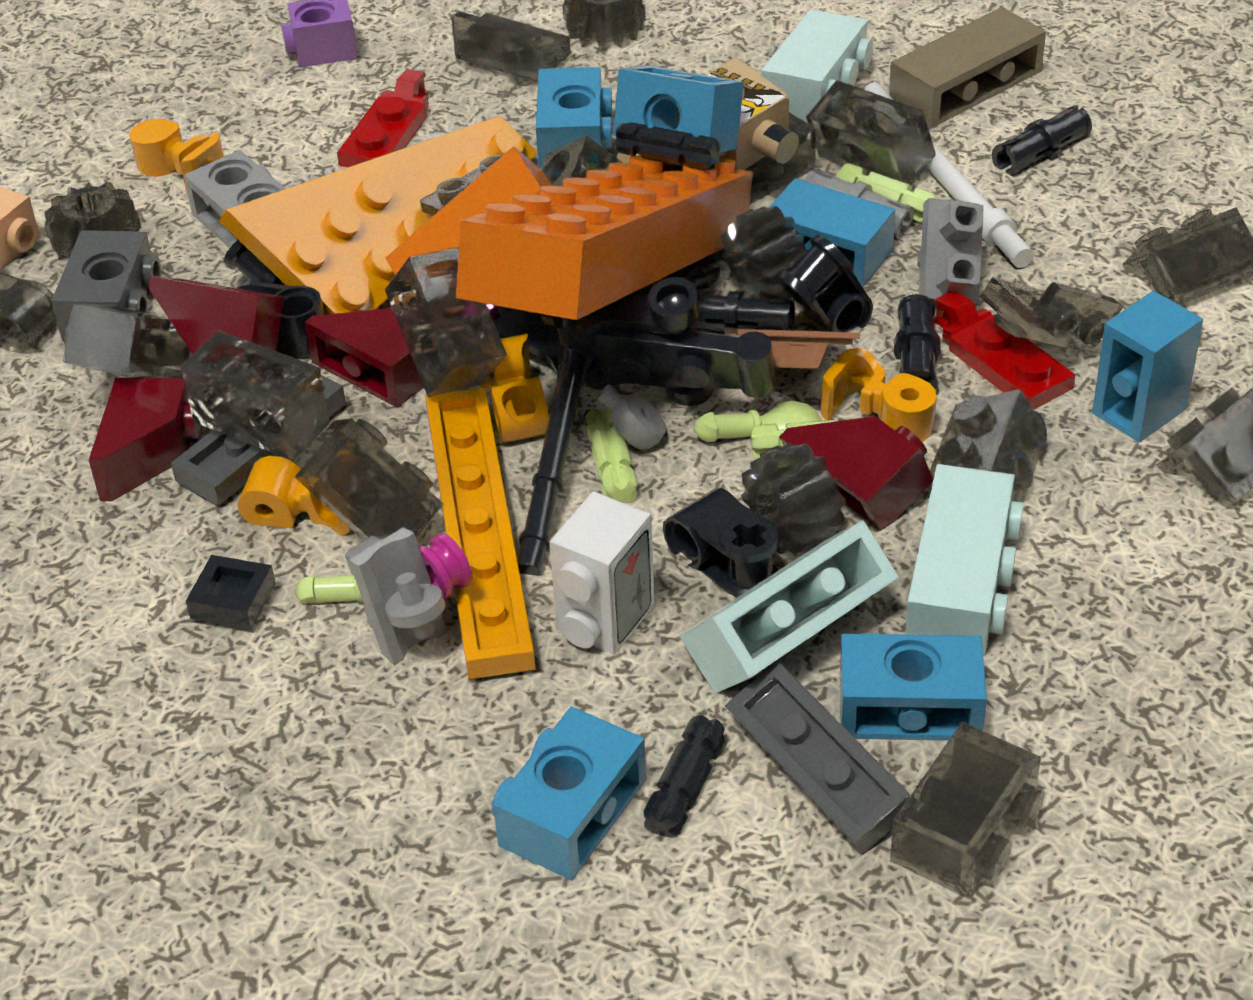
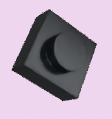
M211 555L186 599L190 619L251 630L275 585L272 565Z

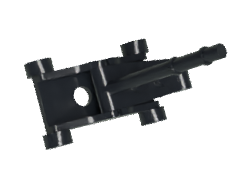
M678 277L659 281L651 288L649 294L635 291L578 320L497 306L499 314L493 318L489 327L492 341L527 334L529 352L546 359L554 367L557 374V385L537 473L532 478V486L534 488L525 529L519 536L520 551L517 560L519 574L541 575L545 552L550 548L549 541L551 539L549 534L557 496L563 488L562 473L579 394L584 383L589 382L591 388L601 391L607 385L615 386L618 384H640L666 388L667 396L673 402L685 406H694L706 402L712 396L714 388L741 389L749 397L762 398L773 392L776 387L773 352L769 337L757 331L747 332L740 337L696 332L695 322L700 314L697 290L690 281Z

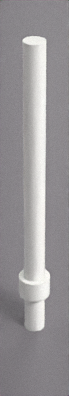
M878 83L868 84L863 90V98L956 201L984 205L982 238L990 247L997 245L1016 267L1023 268L1029 265L1034 258V252L1016 233L1017 227L1013 220L1002 209L993 208Z

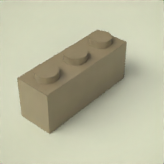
M1000 7L892 61L890 66L889 95L905 113L932 129L1041 72L1046 31L1004 7Z

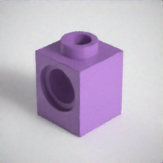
M305 0L287 3L290 22L281 24L286 54L296 52L299 68L358 59L353 21L347 0Z

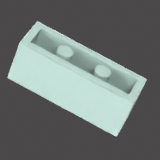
M810 9L762 68L761 75L783 90L789 98V124L819 129L831 112H837L844 93L854 88L860 69L867 70L873 52L872 39H866L868 19Z
M937 464L908 597L905 635L947 634L982 636L983 656L986 655L989 633L1003 635L1008 595L996 592L998 585L1011 587L1016 548L1005 546V541L1019 540L1024 507L1023 502L1012 501L1015 475Z
M862 520L826 539L680 634L679 637L712 690L718 693L751 678L899 578L866 523Z

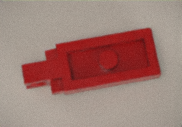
M406 69L397 78L394 91L384 90L381 96L377 97L338 150L339 166L348 168L406 148L427 118L429 102L428 97H426L428 93L425 90V72Z
M948 292L935 299V323L943 328L944 334H942V337L949 344V351L1027 412H1031L1074 389L1076 374L996 314L992 315L990 310L983 308L977 311L973 301L958 292Z

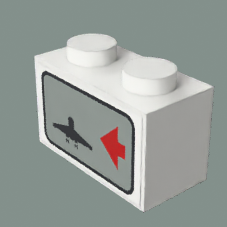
M593 491L549 541L557 631L561 632L572 644L580 648L594 646L614 655L655 604L651 514Z

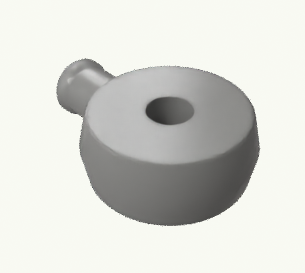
M607 385L598 395L597 400L612 411L611 420L614 427L632 446L641 450H648L657 445L665 435L666 425L663 418L642 397L634 394L623 397L612 385Z

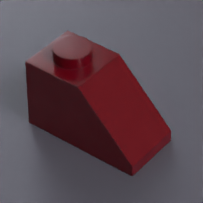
M150 276L149 290L194 357L216 361L215 372L235 376L250 377L252 367H274L283 296L182 278Z
M397 307L316 315L305 321L313 364L396 408H399L445 371L440 329Z
M115 378L88 460L100 501L112 502L172 467L171 462L188 450L190 440L201 437L203 429L202 408L200 403L192 402L187 378Z
M876 416L787 428L779 436L796 468L880 531L892 524L934 480L924 458L927 448L923 442L906 427L899 426L894 430Z

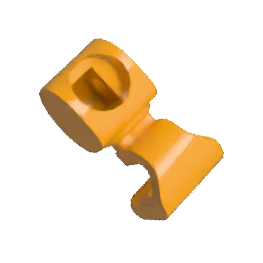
M150 119L135 125L129 133L139 172L147 176L158 177L177 171V173L183 176L185 188V174L198 169L201 163L209 164L224 157L220 135L217 131L209 135L194 136L184 143L180 127L177 123L165 119Z
M523 334L474 344L477 382L481 388L490 387L493 419L501 444L545 435L549 421L548 408L540 377L529 378L531 371L528 335ZM489 362L493 367V372L487 369Z
M851 348L841 353L823 375L821 416L825 420H832L833 413L851 392H861L859 409L861 413L870 415L874 412L878 414L880 420L894 430L899 426H904L912 431L922 442L931 436L934 427L937 395L936 390L930 383L916 376L900 373L895 375L886 384L885 369L871 352L863 348Z
M341 449L335 453L324 480V487L318 474L308 475L305 479L302 470L291 460L279 456H267L260 458L254 463L237 503L238 511L243 519L250 524L292 528L298 514L307 512L311 522L314 524L326 525L339 535L344 536L350 531L365 491V482L354 455L348 450ZM344 477H346L347 481L346 494H344Z

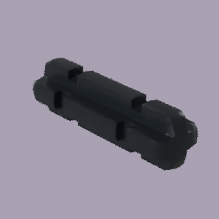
M633 122L619 124L615 131L616 140L614 146L620 154L630 156L639 154L642 158L676 165L685 163L688 167L701 170L713 169L719 162L721 145L713 137L702 135L694 137L692 133L655 126L648 128L647 125Z
M696 715L689 720L681 736L685 741L677 744L656 785L660 790L652 793L643 810L645 817L644 827L648 831L669 838H674L680 834L688 818L685 810L686 808H693L713 767L709 761L710 759H717L725 743L723 736L725 728L719 720H709L703 715Z

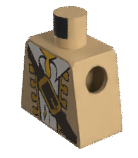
M735 57L706 74L708 76L744 82L737 149L719 152V157L735 160V169L745 170L765 156L781 164L788 162L798 148L799 138L796 133L789 130V98L787 94ZM676 106L675 117L679 124L680 112L678 107Z

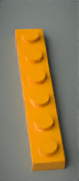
M485 387L426 395L427 414L446 535L451 537L462 549L472 570L473 579L470 585L463 589L454 587L468 680L536 670L533 644Z

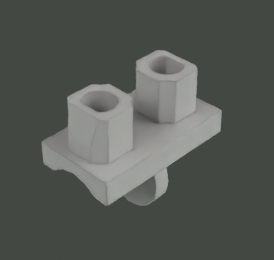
M928 198L923 203L921 251L918 253L917 266L920 268L919 294L930 298V303H935L936 298L948 292H958L971 299L975 307L979 305L984 205Z
M403 527L384 539L378 536H371L347 551L345 558L359 588L369 625L374 630L382 655L394 666L404 660L407 651L414 644L425 639L439 638L447 633L442 617V612L445 609V599L442 590L437 585L431 584L414 532Z

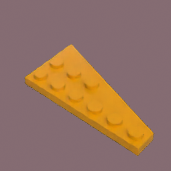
M500 115L228 208L219 219V222L285 285L308 286L316 289L320 293L325 315L378 309L401 287L385 257L513 146L530 161L538 153Z

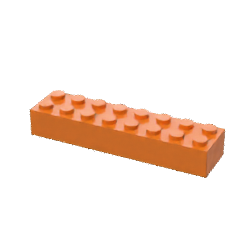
M631 156L629 163H610L608 170H589L586 172V178L563 179V186L539 187V193L536 195L513 196V203L486 205V212L461 220L456 298L578 320L745 238L753 172L735 169V160L719 157L718 165L715 168L701 170L688 167L685 163L676 165L642 158L641 156Z

